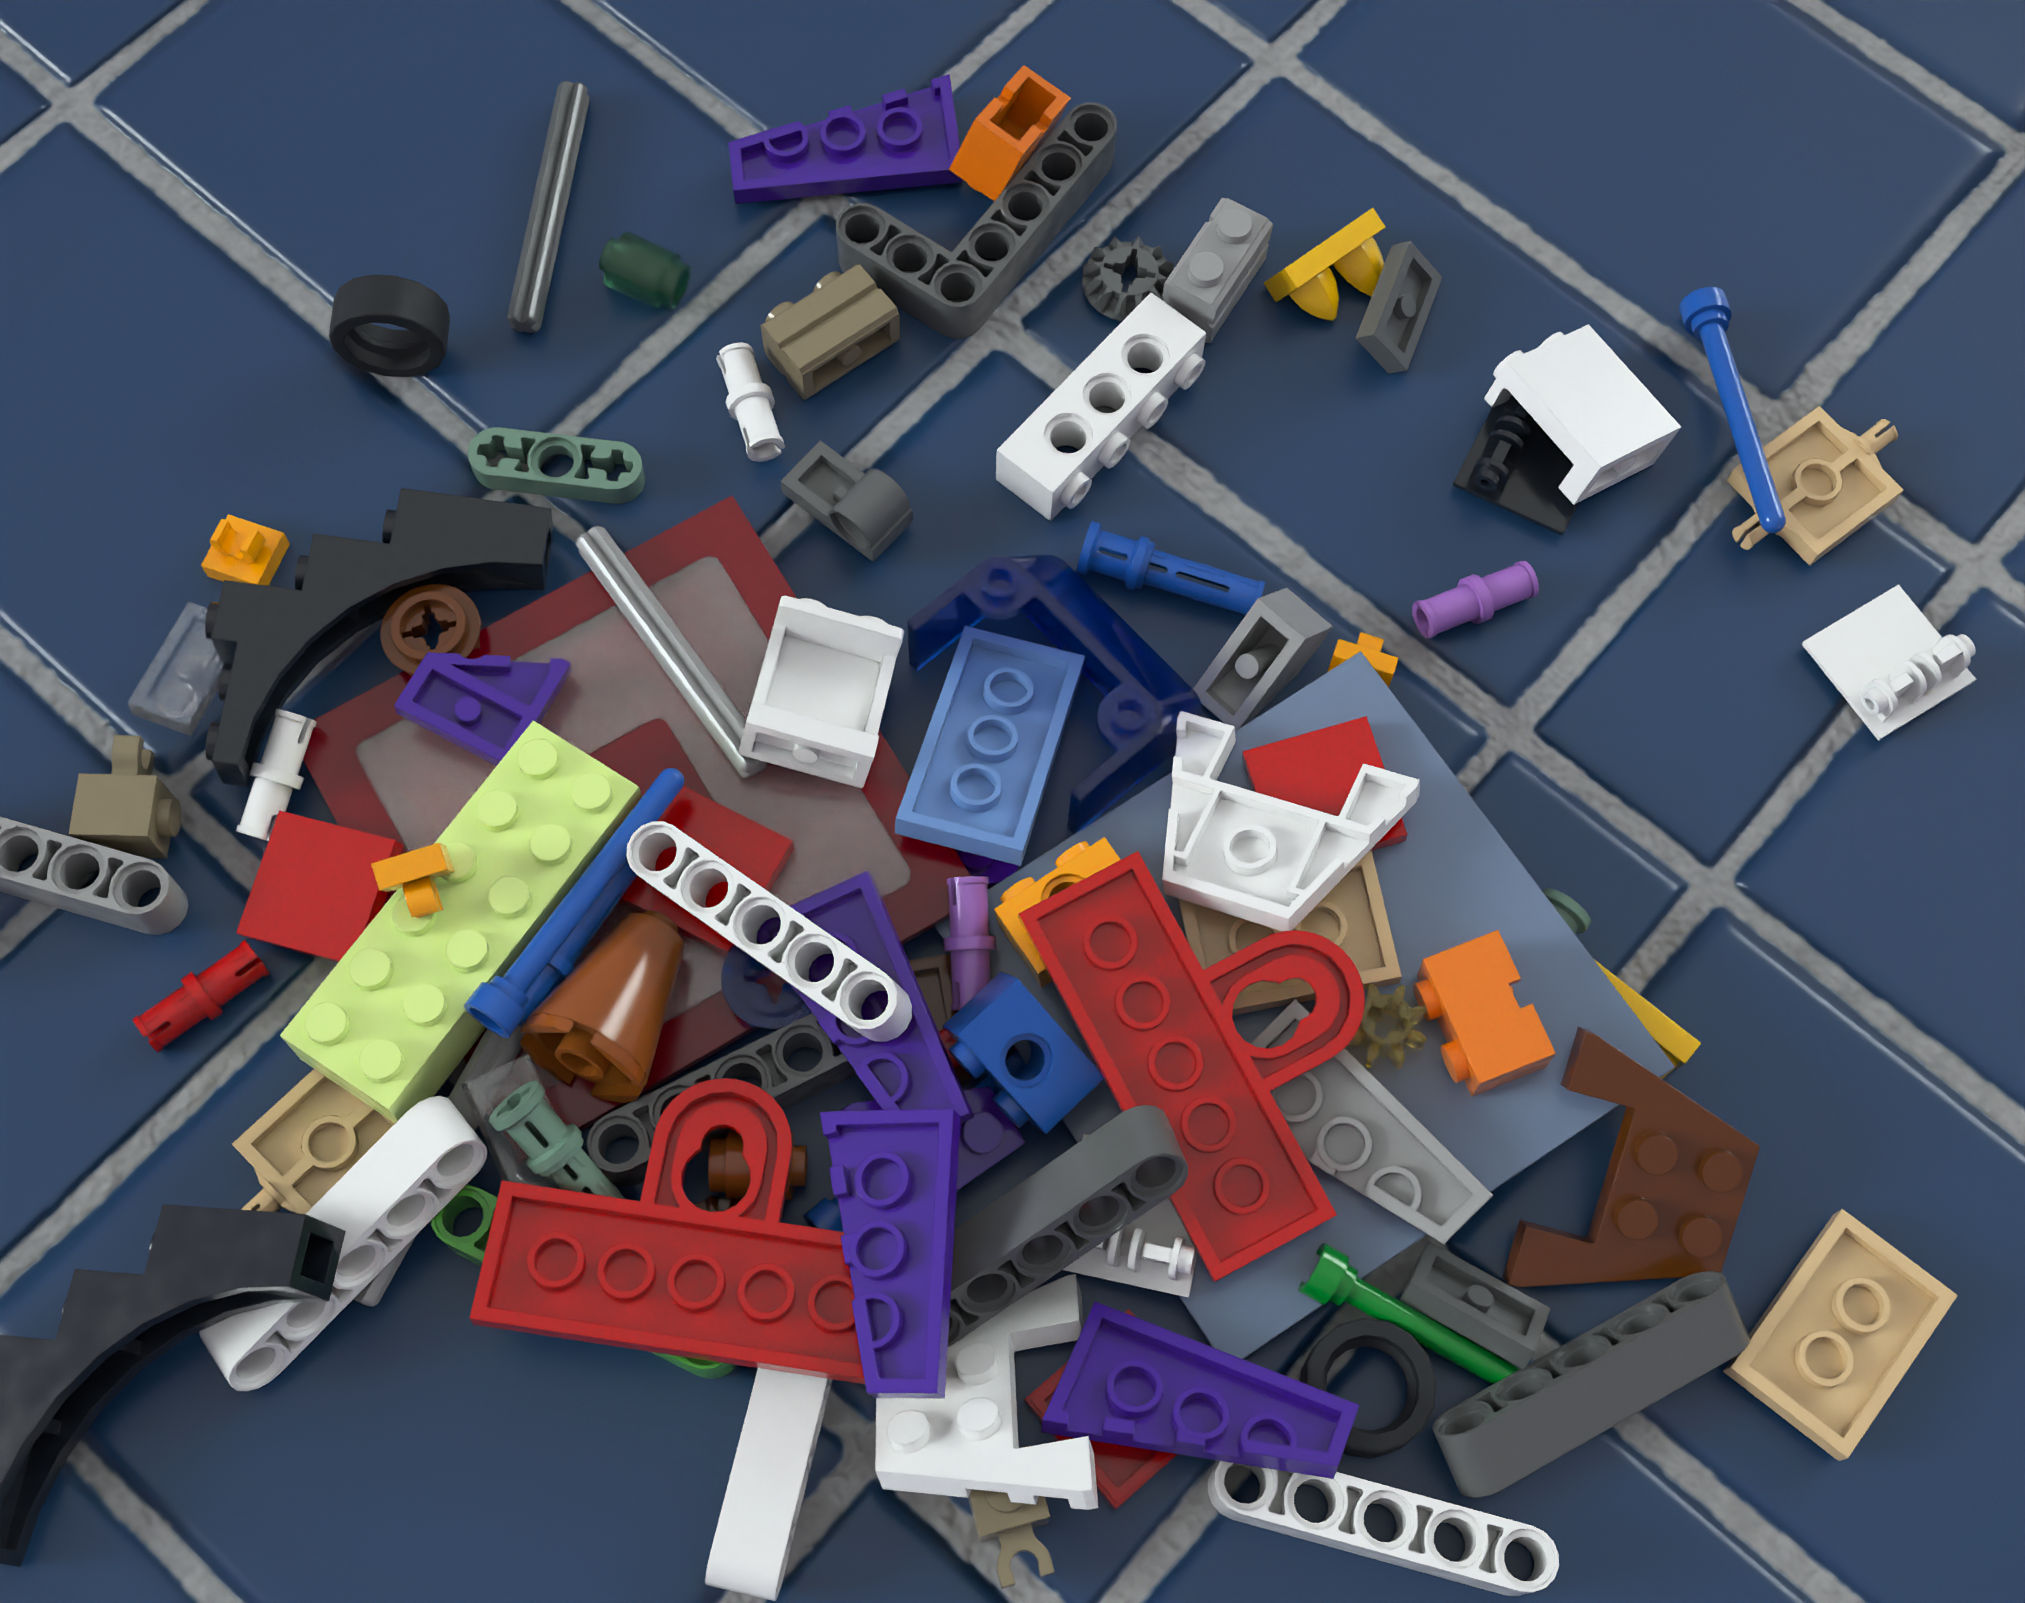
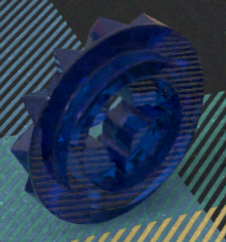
M734 945L723 964L721 985L726 1002L731 1011L751 1028L756 1026L777 1031L812 1013L800 995L794 991L788 982L782 985L781 995H778V1003H774L767 986L762 984L756 985L758 978L767 977L770 970Z

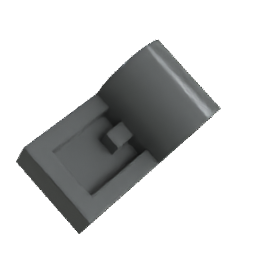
M821 440L780 481L781 490L785 496L872 562L913 521V510L910 508L909 499L902 488L891 477L877 469H869L866 474Z

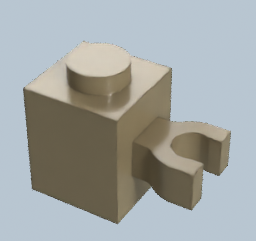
M114 735L111 774L79 773L69 835L73 838L143 858H167L170 837H176L180 830L181 806L179 800L174 797L157 775H151L155 754L152 750L143 749L144 740L141 736Z
M972 1489L968 1500L979 1542L983 1543L999 1538L1001 1549L997 1560V1574L1001 1589L1016 1584L1010 1569V1562L1018 1553L1026 1552L1034 1556L1038 1563L1040 1578L1054 1574L1055 1571L1050 1553L1034 1536L1032 1529L1046 1525L1049 1522L1050 1513L1045 1497L1039 1496L1036 1505L1010 1502L1008 1493Z

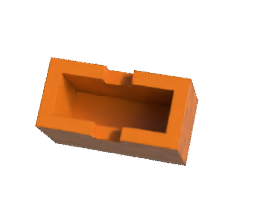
M1023 65L1004 86L1001 94L997 98L994 97L975 118L949 170L966 181L971 188L995 201L1053 132L1071 98Z
M1499 930L1422 960L1417 973L1419 982L1413 984L1415 998L1427 1021L1437 1019L1447 1043L1440 1046L1446 1068L1455 1083L1465 1081L1471 1097L1547 1067L1556 1053L1533 1003L1520 1008L1513 995L1514 990L1511 985L1518 983L1521 978Z

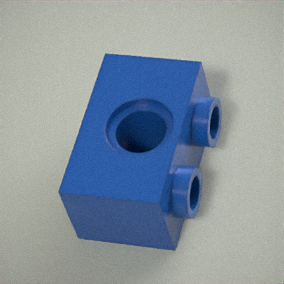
M1002 971L942 1026L956 1041L948 1049L949 1053L975 1080L984 1073L1000 1090L992 1098L993 1102L1018 1128H1021L1028 1122L1047 1134L1104 1079L1102 1073L1020 980ZM1027 1040L1031 1048L1029 1062L1020 1071L1009 1073L1005 1064L1009 1048L1018 1041Z

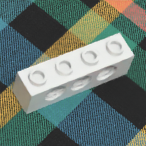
M1150 293L997 449L996 480L1049 521H1052L1065 506L1069 509L1077 506L1089 491L1095 474L1103 466H1106L1108 469L1115 466L1126 453L1130 445V438L1141 426L1146 429L1152 427L1164 413L1168 405V398L1179 387L1184 390L1188 389L1200 376L1206 363L1202 358L1206 332L1153 293ZM1135 368H1147V369L1152 370L1153 372H1152V373H1139V372L1135 371L1134 369H1135ZM1100 406H1107L1115 409L1116 411L1112 413H1102L1097 411L1095 408ZM1068 445L1077 448L1079 451L1063 453L1056 448Z

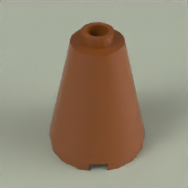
M646 910L643 914H627L526 1018L519 1032L525 1033L520 1041L524 1051L536 1064L567 1085L571 1084L575 1075L594 1083L595 1085L589 1094L591 1096L619 1103L636 1101L643 1088L647 1085L684 950V942L678 934L677 925L664 914L652 910Z

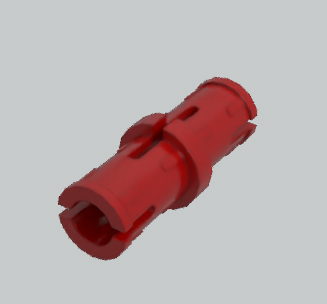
M246 940L239 943L240 945L197 976L192 971L181 978L183 986L142 1015H137L132 1019L143 1037L147 1036L149 1038L148 1043L157 1053L208 1016L211 1020L217 1018L223 1013L222 1005L263 976L266 977L270 974L266 965L254 953L255 951Z

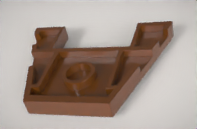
M1578 1026L1561 1085L1569 1091L1627 1106L1588 1235L1584 1237L1519 1220L1502 1277L1509 1285L1529 1287L1678 1278L1706 1271L1721 1273L1760 1146L1589 1029Z

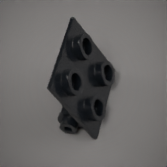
M1512 394L1508 401L1493 407L1452 486L1563 536L1578 503L1573 505L1558 488L1574 466L1568 457Z

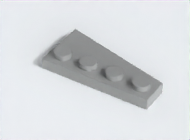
M1295 999L1250 1044L1261 1048H1273L1283 1045L1292 1038L1299 1021L1310 1013ZM1345 1048L1328 1061L1270 1091L1307 1161L1443 1244L1493 1197V1194Z

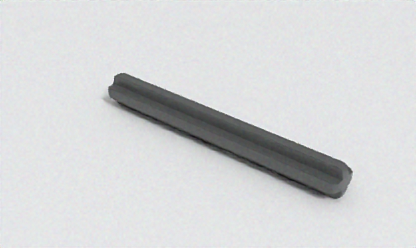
M563 81L557 87L507 314L510 327L516 332L534 334L541 328L590 100L587 94L588 89L581 82Z

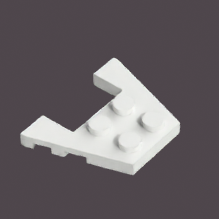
M1181 711L1177 717L1176 725L1177 743L1176 754L1173 758L1171 808L1168 812L1162 876L1164 894L1276 930L1292 931L1417 802L1420 793V780L1363 763L1340 815L1334 816L1217 781L1236 742L1235 726Z
M1076 1274L1064 1276L1029 1292L948 1347L945 1399L876 1398L875 1471L882 1489L969 1498L971 1490L974 1489L1008 1493L1010 1502L1036 1505L1039 1496L1068 1499L1070 1507L1074 1509L1090 1510L1098 1508L1095 1458L1089 1436L1019 1448L1014 1353L1020 1350L1078 1340L1084 1327L1082 1295Z

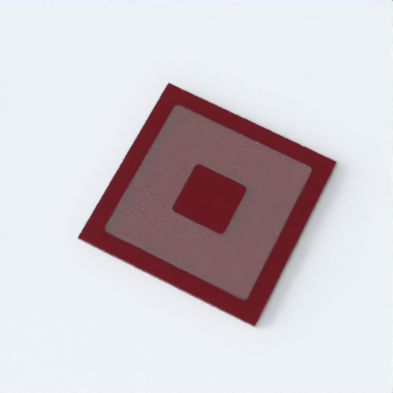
M733 495L623 554L743 718L747 720L780 599L782 596L797 597ZM593 571L580 576L480 630L481 649H473L467 657L468 659L480 658L483 655L510 656L511 661L550 663V658H562L571 663L572 672L540 725L639 786L642 796L663 770L675 768L683 774L685 787L793 840L795 849L770 890L772 895L788 906L868 870L875 879L902 945L949 918V897L946 879L971 875L955 849L895 834L896 816L910 778L880 730L878 731L879 740L875 756L863 789L771 763L752 777H742ZM405 671L314 719L317 721V724L313 728L303 758L339 826L394 839L404 845L401 854L433 845L496 767L492 763L396 713L394 704L412 678ZM396 890L388 892L384 905L392 897ZM618 902L574 963V969L627 914L641 912ZM678 932L684 942V950L647 1085L643 1088L639 1097L804 1002L803 999L788 982L737 947L732 957L729 958ZM487 1028L484 1030V1032L481 1034L478 1040L474 1043V1045L471 1047L468 1053L464 1056L463 1059L466 1065L469 1062L472 1054L474 1053ZM521 1047L492 1099L489 1108L493 1113L495 1108L512 1092L530 1081L537 1080L545 1089L543 1099L565 1124L574 1123L581 1131L597 1122L603 1116L630 1102L607 1101L589 1095L595 1084L575 1075L571 1084L567 1085L536 1064ZM502 1130L518 1162L521 1165L526 1163L528 1155L506 1130Z

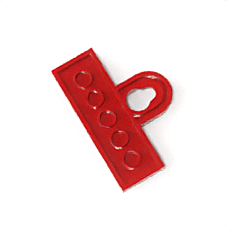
M1138 851L1018 913L1022 926L1121 1111L1124 1112L1136 1106L1150 1105L1160 1108L1167 1115L1188 1165V1177L1184 1185L1169 1196L1168 1199L1193 1246L1196 1247V1251L1213 1282L1337 1215L1270 1091L1328 1061L1341 1052L1355 1036L1364 1013V988L1355 964L1343 949L1331 940L1315 933L1298 930L1283 931L1264 937L1203 970ZM1290 979H1299L1310 985L1316 997L1315 1007L1307 1017L1299 1021L1292 1038L1283 1045L1273 1048L1256 1047L1246 1042L1236 1031L1232 1019L1233 1004L1238 994L1248 986L1258 982L1281 984Z
M721 1078L700 1082L676 1096L663 1111L656 1125L640 1201L501 1181L469 1318L473 1325L865 1384L852 1308V1301L855 1299L850 1268L845 1264L841 1236L844 1235V1232L781 1223L792 1164V1136L788 1120L782 1108L763 1089L742 1080ZM717 1128H730L735 1130L743 1140L742 1158L746 1161L750 1170V1185L746 1195L736 1206L724 1211L709 1212L696 1207L687 1199L683 1191L686 1165L697 1153L701 1152L703 1141L711 1131Z

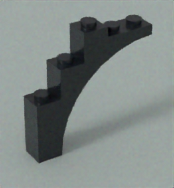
M401 488L397 510L388 509L385 514L382 532L383 543L313 534L309 556L300 555L297 561L295 590L224 580L219 602H211L209 604L205 620L206 638L213 641L219 658L224 664L221 669L218 686L220 701H225L220 723L212 722L210 724L205 749L206 758L212 761L222 783L249 787L252 778L249 774L253 762L257 763L263 741L274 723L276 709H282L286 700L321 660L355 633L383 619L390 606L406 592L430 584L448 585L462 592L493 588L545 590L554 537L551 508Z
M162 1204L156 1231L150 1242V1254L144 1275L75 1269L67 1298L63 1304L62 1317L55 1340L0 1335V1564L21 1567L40 1510L68 1456L102 1409L143 1368L186 1337L232 1315L279 1303L329 1301L345 1230L306 1214Z

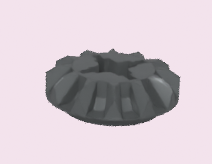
M1115 236L1108 246L1103 248L1094 247L1091 258L1083 267V290L1089 303L1098 312L1111 319L1123 321L1150 293H1153L1162 301L1164 300L1162 298L1164 283L1173 271L1174 264L1164 258L1160 245L1154 248L1144 245L1140 236L1133 242H1120ZM1134 265L1135 269H1137V278L1134 279L1132 285H1129L1127 293L1122 292L1121 274L1125 272L1126 267Z

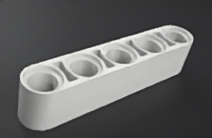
M652 821L642 825L632 834L627 844L626 854L630 868L670 900L864 1037L875 1042H887L897 1038L907 1029L912 1018V1004L909 996L885 972L675 826L664 821ZM676 846L677 852L673 863L664 870L656 871L655 865L659 854L669 847ZM728 882V892L725 899L719 905L706 908V896L709 890L715 884ZM780 917L781 926L778 935L771 942L757 944V932L760 926L768 919ZM823 954H833L834 966L831 973L823 980L810 982L808 975L812 962ZM876 991H887L888 1005L885 1011L878 1018L863 1020L861 1007L864 1000Z
M442 1096L429 1097L409 1109L306 1213V1215L345 1230L329 1301L279 1303L232 1315L199 1331L201 1340L229 1385L236 1391L258 1389L277 1377L483 1167L487 1158V1147L449 1098Z
M758 1368L708 1560L705 1578L706 1585L772 1601L777 1600L833 1379Z
M1219 1461L1208 1479V1494L1212 1505L1220 1514L1232 1520L1498 1594L1522 1596L1544 1589L1555 1579L1559 1568V1554L1554 1541L1544 1531L1534 1526L1336 1472L1334 1479ZM1244 1466L1252 1470L1257 1476L1260 1483V1493L1255 1502L1250 1504L1239 1503L1233 1500L1227 1493L1224 1480L1229 1468ZM1312 1485L1323 1492L1328 1502V1513L1325 1520L1320 1523H1312L1303 1519L1297 1513L1294 1505V1494L1298 1486ZM1369 1504H1381L1393 1513L1396 1520V1533L1390 1542H1380L1372 1538L1367 1532L1364 1525V1513ZM1441 1522L1456 1526L1464 1537L1465 1551L1458 1562L1443 1558L1435 1547L1434 1532ZM1511 1541L1525 1545L1532 1554L1534 1570L1527 1581H1521L1513 1577L1507 1570L1504 1562V1553Z

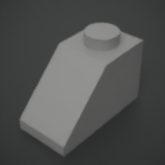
M1288 588L1260 597L1190 694L1223 723L1235 726V731L1248 724L1299 674L1333 626Z

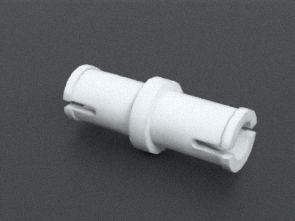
M743 342L727 345L719 351L720 356L717 355L716 360L719 368L722 370L729 392L726 399L729 414L733 419L738 420L746 444L748 458L757 462L774 459L782 453L781 449L785 448V444L779 434L772 413L775 400L771 388L762 383L752 346Z
M276 709V717L260 764L253 762L249 775L254 776L255 780L240 825L236 829V832L269 841L279 810L286 812L293 789L300 790L304 778L298 776L313 728L317 724L315 720L280 709Z

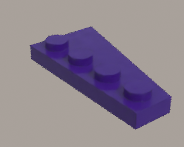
M950 74L932 79L931 87L910 94L906 93L905 88L883 94L881 103L852 111L850 105L828 111V117L825 120L804 126L801 122L796 121L728 142L735 204L963 182V179L949 170L960 148Z
M867 870L791 905L790 907L885 972L909 996L912 1004V1018L907 1029L897 1038L887 1042H875L855 1031L792 986L794 991L800 995L817 1018L818 1023L832 1042L837 1045L856 1071L855 1073L883 1110L953 1108L961 1116L960 1123L974 1118L881 893L870 872ZM780 917L768 919L760 926L757 932V941L760 944L771 942L778 935L781 926ZM823 954L812 962L808 975L810 982L823 980L831 973L834 966L833 954ZM876 991L864 1000L861 1007L863 1020L878 1018L885 1011L888 1005L887 991Z
M953 1108L820 1112L823 1135L828 1139L833 1166L829 1168L833 1194L839 1202L844 1235L841 1236L845 1264L850 1268L855 1297L852 1301V1308L866 1392L874 1398L945 1399L961 1116Z
M1095 1301L1042 1419L1041 1433L1073 1438L1089 1436V1440L1334 1479L1360 1405Z

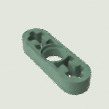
M493 427L479 432L471 440L468 447V459L476 479L483 486L494 490L622 504L635 499L645 486L646 476L640 454L633 446L620 441ZM505 450L508 458L500 459L498 467H490L487 459H494L497 451ZM563 454L574 460L571 470L560 477H550L540 471L542 463L552 455ZM586 459H590L591 462H592V466H593V468H588V474H589V478H588V479H585V478H586V465H585V460H586ZM528 462L529 471L524 472L521 463L527 464ZM617 464L625 465L627 472L620 473L618 481L608 480L607 473H613Z

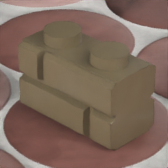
M860 264L855 265L843 274L839 271H834L825 275L816 284L811 294L795 304L787 301L777 305L768 314L765 323L760 325L766 356L782 375H785L787 382L802 400L811 397L900 340V316L897 307L882 289L877 288L875 281Z

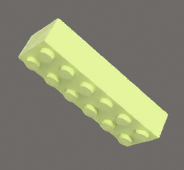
M532 721L434 843H441L447 846L455 871L433 878L444 910L423 917L412 918L403 888L396 890L280 1034L281 1038L302 1061L394 1123L418 1102L434 1097L486 1029L464 1008L465 1002L481 982L489 984L494 976L503 977L642 798L639 786L537 722Z

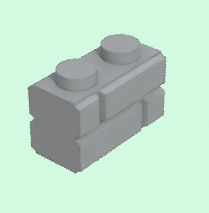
M1221 198L1211 213L1209 222H1205L1165 281L1163 289V301L1206 332L1205 343L1212 342L1266 260L1269 247L1268 241L1270 240L1273 223L1267 217L1229 198Z

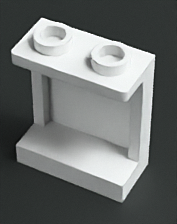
M1589 324L1566 335L1562 332H1557L1547 338L1538 348L1525 354L1518 350L1507 356L1494 370L1493 375L1496 380L1484 397L1493 408L1508 401L1512 394L1574 464L1558 487L1573 505L1653 465L1681 428L1677 421Z
M782 596L746 720L738 755L863 789L875 756L882 714L905 631L902 628L889 625L877 617L857 616L828 608L821 602L813 599H797L790 596Z

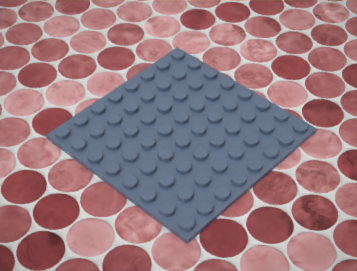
M1360 651L1235 731L1236 742L1217 781L1252 791L1242 760L1243 751L1367 716L1385 770L1420 780V793L1417 802L1402 817L1408 834L1406 841L1372 851L1402 978L1398 984L1364 990L1365 1004L1362 1021L1355 1036L1345 1049L1478 1181L1492 1192L1620 1106L1617 1103L1569 1091L1561 1085L1578 1026L1589 1029L1659 1078L1673 1070L1675 1066ZM1172 772L988 889L989 936H996V950H990L991 980L1000 971L1018 978L1098 1070L1099 1068L1055 985L1053 982H1050L1042 988L1039 986L998 926L994 909L1002 904L1000 900L1002 894L1015 883L1027 877H1033L1036 882L1056 869L1055 861L1072 846L1083 841H1087L1091 846L1105 837L1120 859L1136 851L1140 853L1185 936L1178 899L1164 894L1162 882L1168 812L1171 808ZM948 918L935 926L942 939L950 937ZM1499 930L1521 978L1518 983L1511 985L1514 990L1513 995L1520 1008L1533 1003L1556 1054L1546 1068L1471 1097L1465 1081L1455 1083L1451 1078L1440 1050V1046L1447 1043L1437 1019L1427 1021L1422 1014L1415 998L1413 984L1419 982L1417 973L1424 958ZM1315 1000L1300 1002V1004L1311 1013L1315 1007ZM1289 1005L1233 1015L1232 1019L1236 1031L1246 1042L1251 1043ZM1021 1040L1014 1043L1013 1046L1027 1065L1031 1056V1048L1027 1040ZM1103 1079L1062 1118V1121L1076 1142L1079 1143L1083 1139V1134H1092L1122 1113L1105 1079ZM1308 1161L1337 1215L1215 1282L1212 1281L1198 1255L1189 1298L1179 1296V1298L1213 1348L1244 1359L1323 1306L1298 1292L1301 1281L1303 1283L1307 1282L1320 1259V1255H1317L1316 1252L1322 1243H1326L1349 1256L1348 1264L1358 1269L1357 1277L1363 1279L1428 1234Z

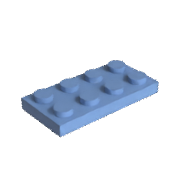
M965 626L895 820V834L1021 866L1083 672L1085 656Z

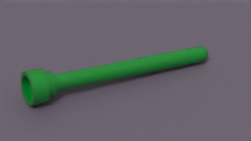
M1322 1243L1316 1252L1317 1255H1320V1259L1306 1283L1301 1281L1298 1287V1292L1321 1305H1325L1330 1301L1339 1306L1344 1301L1377 1320L1389 1321L1410 1333L1419 1344L1491 1384L1521 1369L1358 1278V1269L1348 1264L1349 1256L1326 1243Z

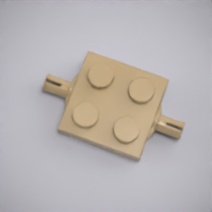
M1818 406L1763 447L1786 517L1784 528L1775 534L1782 537L1809 566L1893 504L1903 492V489L1882 469L1876 456L1877 452L1889 443L1894 442L1898 437V432L1894 425L1885 431L1891 423L1889 420L1881 419L1861 436H1857L1840 427ZM1739 464L1732 470L1726 481L1753 507L1756 514L1740 526L1735 527L1732 535L1736 543L1744 538L1740 547L1749 550L1769 533L1761 527L1742 465Z
M313 1069L232 1143L254 1167L259 1183L263 1187L240 1210L279 1212L284 1208L290 1213L306 1214L395 1123L316 1069Z

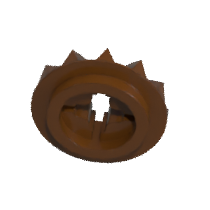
M430 584L406 592L390 606L382 621L380 639L382 648L393 666L407 672L412 677L427 652L455 653L467 658L473 649H481L479 635L484 624L474 602L464 592L448 585ZM429 615H433L442 630H445V632L439 634V643L436 644V649L433 650L428 646L425 639L421 638V636L428 633V625L431 624Z

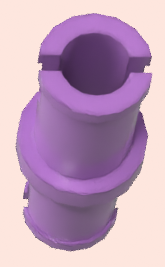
M1527 561L1516 562L1513 566L1481 578L1478 575L1472 574L1460 579L1456 588L1431 598L1414 602L1412 606L1414 622L1419 632L1425 638H1432L1440 632L1469 621L1475 624L1483 623L1492 619L1494 611L1524 599L1536 597L1539 593L1538 578L1534 569Z
M967 876L946 879L949 897L950 937L943 938L944 951L951 954V1011H959L991 981L990 950H996V936H989V877Z

